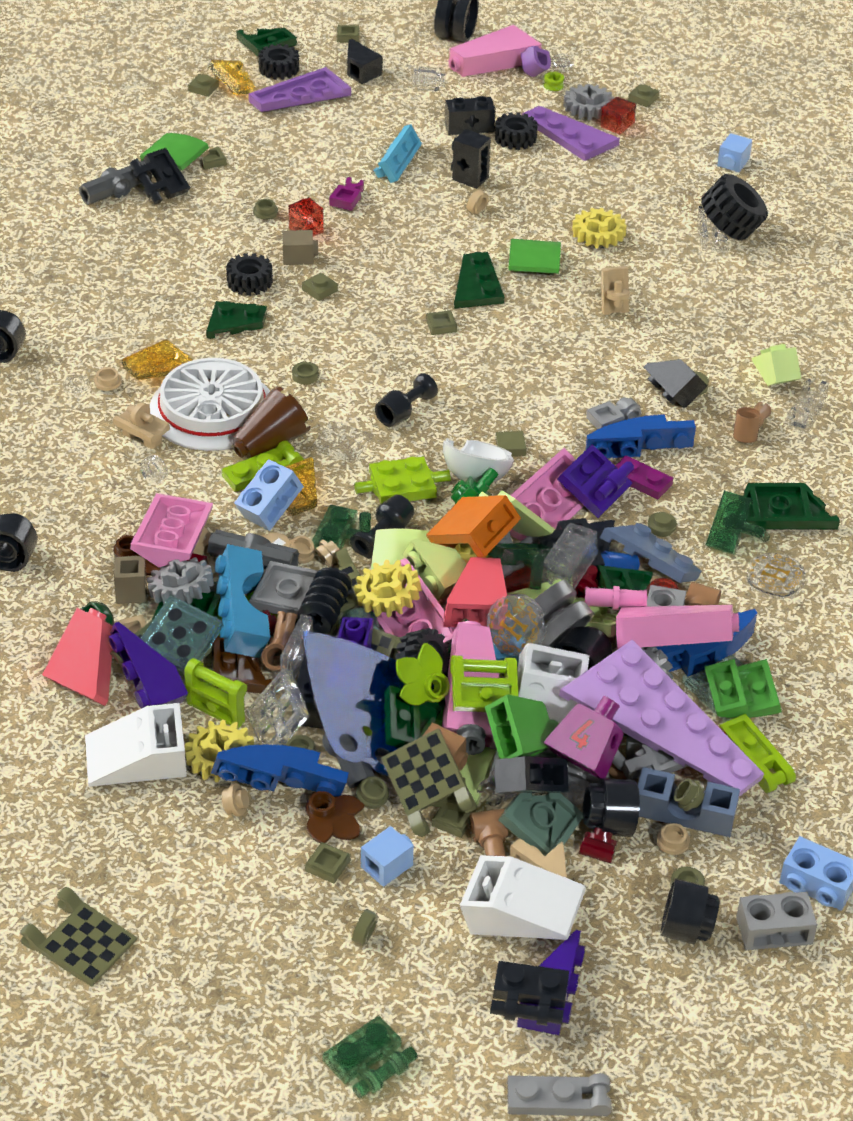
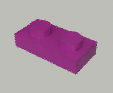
M627 455L615 465L619 469L626 461L631 462L634 465V470L627 476L633 482L630 487L657 500L673 485V477Z

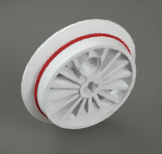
M202 358L176 367L164 378L161 387L151 399L150 414L169 423L170 430L162 436L174 444L195 450H225L233 448V436L270 390L261 382L259 376L251 368L240 362L224 358Z

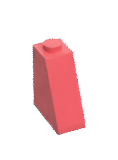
M470 557L447 599L443 627H456L459 622H462L463 618L480 623L481 626L490 627V629H505L502 626L499 627L502 620L506 624L507 617L505 615L509 609V602L508 604L505 603V599L508 597L501 558Z
M76 608L42 675L105 706L109 699L112 663L110 652L113 651L109 642V635L113 626L105 621L107 617L105 614L93 608H90L88 613Z

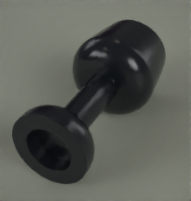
M421 373L414 379L413 389L406 394L398 390L389 391L375 405V414L379 421L385 426L391 427L407 420L412 413L411 403L419 397L429 400L437 395L438 387L435 380L430 375Z
M393 495L380 504L375 512L377 524L368 533L360 531L351 536L350 544L353 550L368 559L372 558L376 530L405 529L415 513L410 501L404 496Z

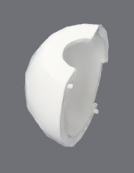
M448 438L443 441V454L447 467L458 479L466 481L471 476L478 482L489 468L494 469L499 474L493 482L498 481L508 473L514 462L511 452L490 443L467 440L465 446L458 450L453 446L454 441Z

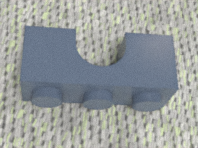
M646 767L642 768L638 783L640 797L639 817L669 824L676 823L683 827L731 837L740 794L739 788L707 782L706 790L703 791L704 799L701 804L696 808L684 811L679 808L678 802L674 800V793L678 787L674 781L675 774Z

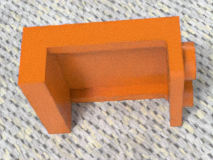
M506 495L462 497L426 536L431 543L453 549L458 544L468 543L477 557H486L517 524L521 517Z

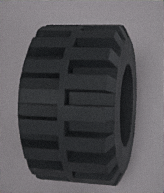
M732 174L722 175L701 198V204L710 221L720 231L733 239L746 240L768 216L767 207L758 192L746 181Z

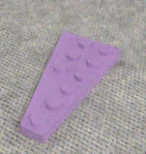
M633 640L560 689V697L567 701L572 699L592 710H595L603 696L612 699L620 705L612 721L617 723L625 734L657 752L659 749L674 757L673 761L682 766L687 764L701 772L703 778L712 783L739 788V797L763 778L764 773Z

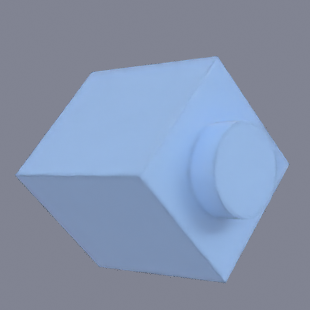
M730 133L720 146L717 166L740 172L750 159L752 139Z
M390 826L361 847V868L384 887L413 866L414 845L406 835L400 834Z

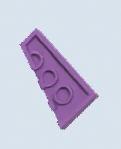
M327 67L248 93L249 102L260 112L351 96V87Z
M538 106L524 112L528 114V117L532 116L534 120H537V130L584 161L619 145L620 138L545 107Z

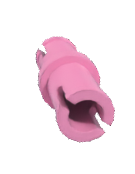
M613 586V589L586 587L585 603L588 606L612 607V610H619V607H647V590L620 589V586Z

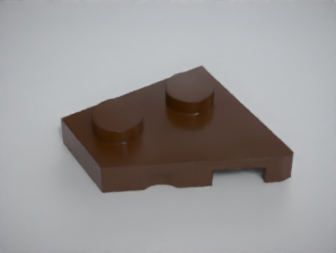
M214 635L212 643V671L232 681L239 680L247 684L246 692L271 694L273 682L271 679L266 680L262 674V665L256 657L225 652L224 639Z

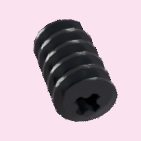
M322 568L317 571L297 614L299 623L304 629L315 634L331 632V626L337 621L345 599L348 597V592L352 588L351 578L344 571L337 568Z

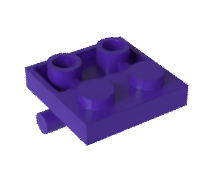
M592 444L557 480L599 518L633 484L627 476L634 470V465L626 461L618 469Z

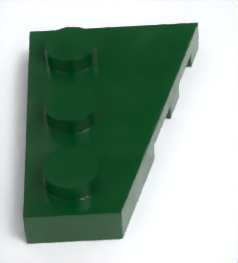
M474 252L463 254L454 299V309L504 304L505 296L489 253Z

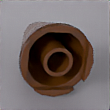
M276 386L233 436L234 444H232V447L239 457L243 458L245 456L249 459L276 448L282 441H291L303 436L311 429L310 426L306 427L305 422L309 419L302 406L291 394L288 396L282 394L281 391L284 390L282 387Z

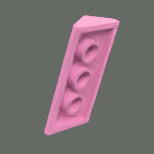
M563 448L510 496L514 497L556 529L559 521L570 520L584 507L557 480L576 459ZM513 529L510 530V536L520 541L527 537Z
M156 493L131 542L130 549L157 567L169 565L168 562L179 559L180 562L189 560L211 513L213 503Z
M406 558L401 560L402 567L408 563L411 564ZM419 575L422 591H419V600H412V608L403 607V614L392 611L391 617H387L386 612H382L376 617L374 610L371 611L384 632L398 637L406 636L410 632L431 628V630H438V634H443L445 636L443 643L449 642L450 645L456 628L443 627L445 611Z

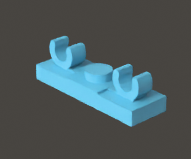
M411 124L403 127L378 163L379 167L374 169L378 178L387 176L391 183L398 181L422 145Z

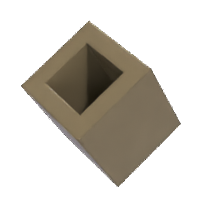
M313 230L282 231L283 265L314 264V255H318V240H313Z
M142 556L114 557L116 604L147 603L145 558Z

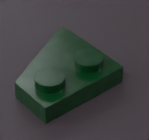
M286 28L257 29V34H245L243 30L236 31L237 39L257 57L259 51L263 50V47L267 46L270 48L271 44L277 46V44L284 46L286 44L289 45V48L297 45V37Z
M216 301L206 330L207 339L215 338V334L229 331L233 335L243 331L263 329L267 316V306L253 303L243 304L230 301Z
M598 565L596 579L600 588L613 589V586H620V589L647 590L653 573Z
M390 685L384 692L386 745L401 748L422 737L432 722L436 721L435 719L445 706V700L439 702L425 701L421 705H410L400 697L402 689Z

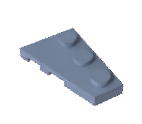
M636 523L635 525L604 528L600 536L601 539L608 543L611 540H616L625 545L623 551L631 556L637 555L648 558L649 566L679 583L696 581L702 572L693 564L691 558L676 552L668 541L657 538L651 533V529L644 524Z

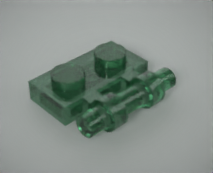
M378 1015L322 1054L323 1062L345 1085L356 1077L360 1080L352 1086V1089L358 1098H362L369 1092L374 1094L383 1088V1082L393 1075L397 1074L399 1076L407 1071L409 1064L415 1061L418 1055L411 1046L402 1052L395 1051L402 1046V1038ZM380 1060H383L385 1062V1064H383L376 1070L370 1069V1067H372Z

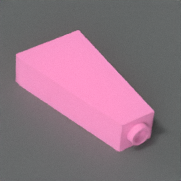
M511 25L450 48L449 67L462 77L521 67V53L531 46H538L541 49V43L515 25Z
M733 605L621 607L616 617L617 649L631 640L640 648L732 641L733 632H739V613H733Z
M475 621L459 622L452 635L447 677L450 683V690L447 696H445L442 727L457 734L458 729L463 725H478L486 732L485 746L496 748L486 712L453 711L452 674L450 671L452 655H461L463 659L496 660L490 627L481 626L480 623ZM464 672V677L499 678V673Z

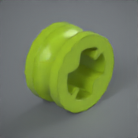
M548 72L544 75L545 82L543 86L549 91L563 89V74Z

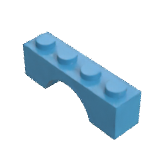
M227 544L223 555H218L215 563V572L219 575L216 588L217 594H220L218 615L222 616L220 638L224 639L225 652L260 658L270 639L268 615L253 607L244 594L255 591L264 573L262 551Z

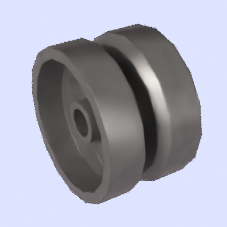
M567 580L559 581L545 590L524 609L525 612L530 613L532 608L536 617L531 613V619L539 623L537 624L539 633L533 644L554 648L573 628L585 627L593 618L595 613L584 601L574 602L577 592ZM525 613V617L520 618L518 616L516 618L522 624L528 625L525 632H523L521 626L516 625L525 636L532 634V628H535L534 633L538 632L529 614Z

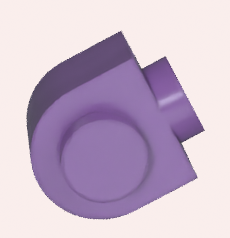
M531 46L521 53L522 68L531 77L538 76L551 66L549 51L540 49L538 46Z

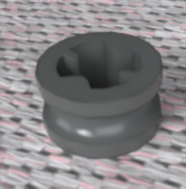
M467 724L458 729L457 734L466 738V752L468 755H476L483 752L485 749L486 732L482 727L475 724Z

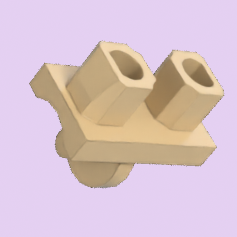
M627 266L601 269L603 315L615 312H629L630 291Z
M140 402L136 406L130 404L123 414L113 418V425L121 428L123 435L128 438L139 437L143 439L144 446L150 449H154L161 444L162 435L170 430L169 423L150 414V406L144 402Z

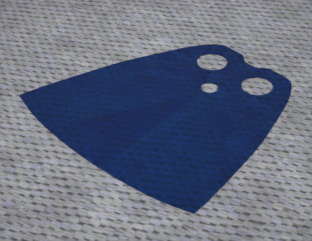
M303 631V642L312 692L325 734L332 749L344 760L352 763H368L376 772L389 776L385 766L377 760L375 751L377 748H385L391 753L399 749L386 745L384 694L390 685L401 689L405 686L396 672L397 660L345 639L322 633ZM363 726H368L371 729L372 734L370 736L364 734L362 731ZM347 734L356 740L358 747L355 752H349L341 746L339 740L341 735Z

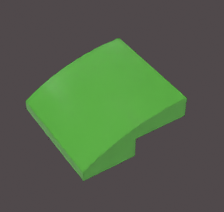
M166 133L144 151L140 158L143 161L146 154L167 148L180 171H183L203 154L209 146L208 143L189 135Z
M511 239L508 270L559 274L561 242Z
M735 659L704 667L718 717L736 718L746 714L749 718L782 713L767 659L738 667L736 666Z

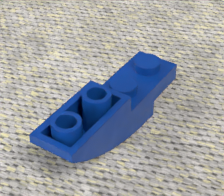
M665 414L622 420L587 435L585 450L593 444L606 458H623L626 455L629 457H641V449L655 450L693 447L696 425L694 420L666 421Z
M755 608L738 612L739 632H733L732 641L657 646L656 648L663 651L668 657L667 660L673 666L669 672L682 669L688 677L705 671V666L720 663L729 658L754 633L757 618Z
M267 744L236 747L218 752L211 774L218 775L226 781H239L249 784L257 790H270L274 792L278 781L292 788H304L314 792L325 791L337 797L341 796L346 786L349 772L318 764L320 752L293 746Z

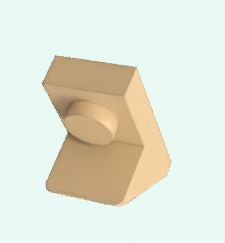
M520 838L511 845L510 857L567 878L563 842H560L546 856L537 847L527 844Z

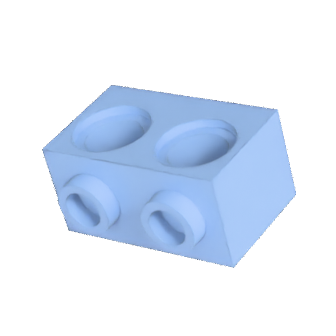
M268 459L245 490L240 493L234 504L244 518L270 531L304 486L294 471Z
M799 836L783 863L779 883L796 893L808 892L809 897L818 900L822 905L834 907L842 911L853 891V859Z

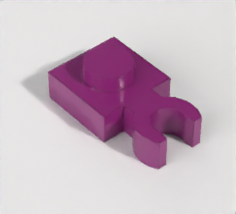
M352 177L346 178L345 186L338 185L330 195L329 206L352 211L361 199V193L364 190V180L353 184Z

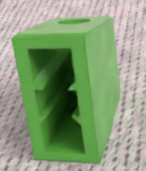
M505 695L485 706L499 759L523 756L534 757L549 749L544 744V741L559 723L554 719H549L543 702L514 695Z

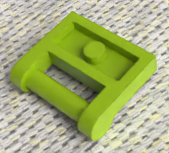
M452 655L450 671L452 674L453 711L486 712L485 706L505 695L519 697L516 658L506 657L504 661L463 659L461 655ZM464 672L504 673L505 678L464 677Z
M195 658L190 659L184 671L185 687L188 692L186 697L187 704L220 721L225 720L226 724L230 726L232 723L237 722L239 729L245 722L244 696L247 691V684L239 680L232 681L204 667L203 662Z

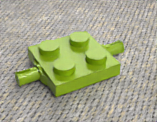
M424 456L408 457L407 459L393 461L384 460L369 464L371 481L354 482L356 494L373 492L378 497L380 504L393 495L404 496L409 501L437 498L435 483L451 481V474L449 469L436 472L431 471Z

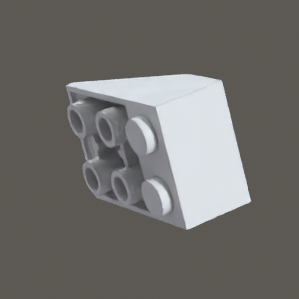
M527 643L520 653L518 661L519 697L543 702L549 719H554L560 723L573 707L579 704L572 699L567 701L560 697V689L588 670L589 655Z
M180 703L146 706L85 735L88 787L187 777Z
M480 855L460 903V908L470 934L568 940L586 887L583 884L514 857Z

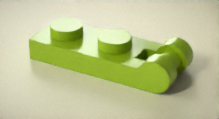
M282 441L275 449L222 468L221 472L224 480L235 492H238L248 486L268 459L290 470L302 467L304 458L300 453L294 452L295 449L289 441Z
M746 714L719 725V728L764 773L759 786L766 794L776 790L780 784L786 786L796 781L793 768ZM773 768L776 773L772 774L769 769Z

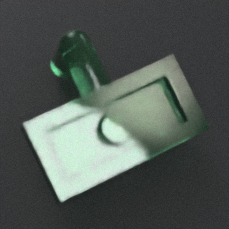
M724 490L705 545L735 555L742 533L757 537L761 542H767L770 539V534L763 527L746 522L753 503L751 498Z
M330 504L312 539L315 549L320 546L319 542L321 540H325L327 543L333 541L341 550L346 540L350 539L352 535L360 531L368 533L371 530V514L369 512H361L359 514L358 530L353 528L357 520V510Z
M498 543L488 555L501 558V564L516 565L517 561H524L525 564L532 565L529 588L540 590L544 561H554L555 549L541 543Z

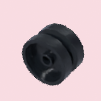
M438 0L434 18L435 35L446 39L453 35L456 41L468 42L477 24L479 0Z

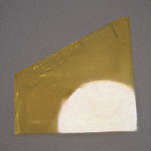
M211 59L208 68L214 73L216 79L224 82L229 87L228 90L231 93L240 95L253 92L255 86L249 79L248 72H242L243 63L241 61Z
M165 339L123 358L122 364L123 368L137 380L167 376L176 367L193 361V359L169 340Z
M310 457L286 466V468L294 471L304 486L286 509L289 514L295 516L317 507L314 459Z

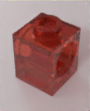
M618 96L602 108L600 127L620 135L635 123L637 104Z
M310 197L290 204L289 229L313 230V236L323 233V208Z

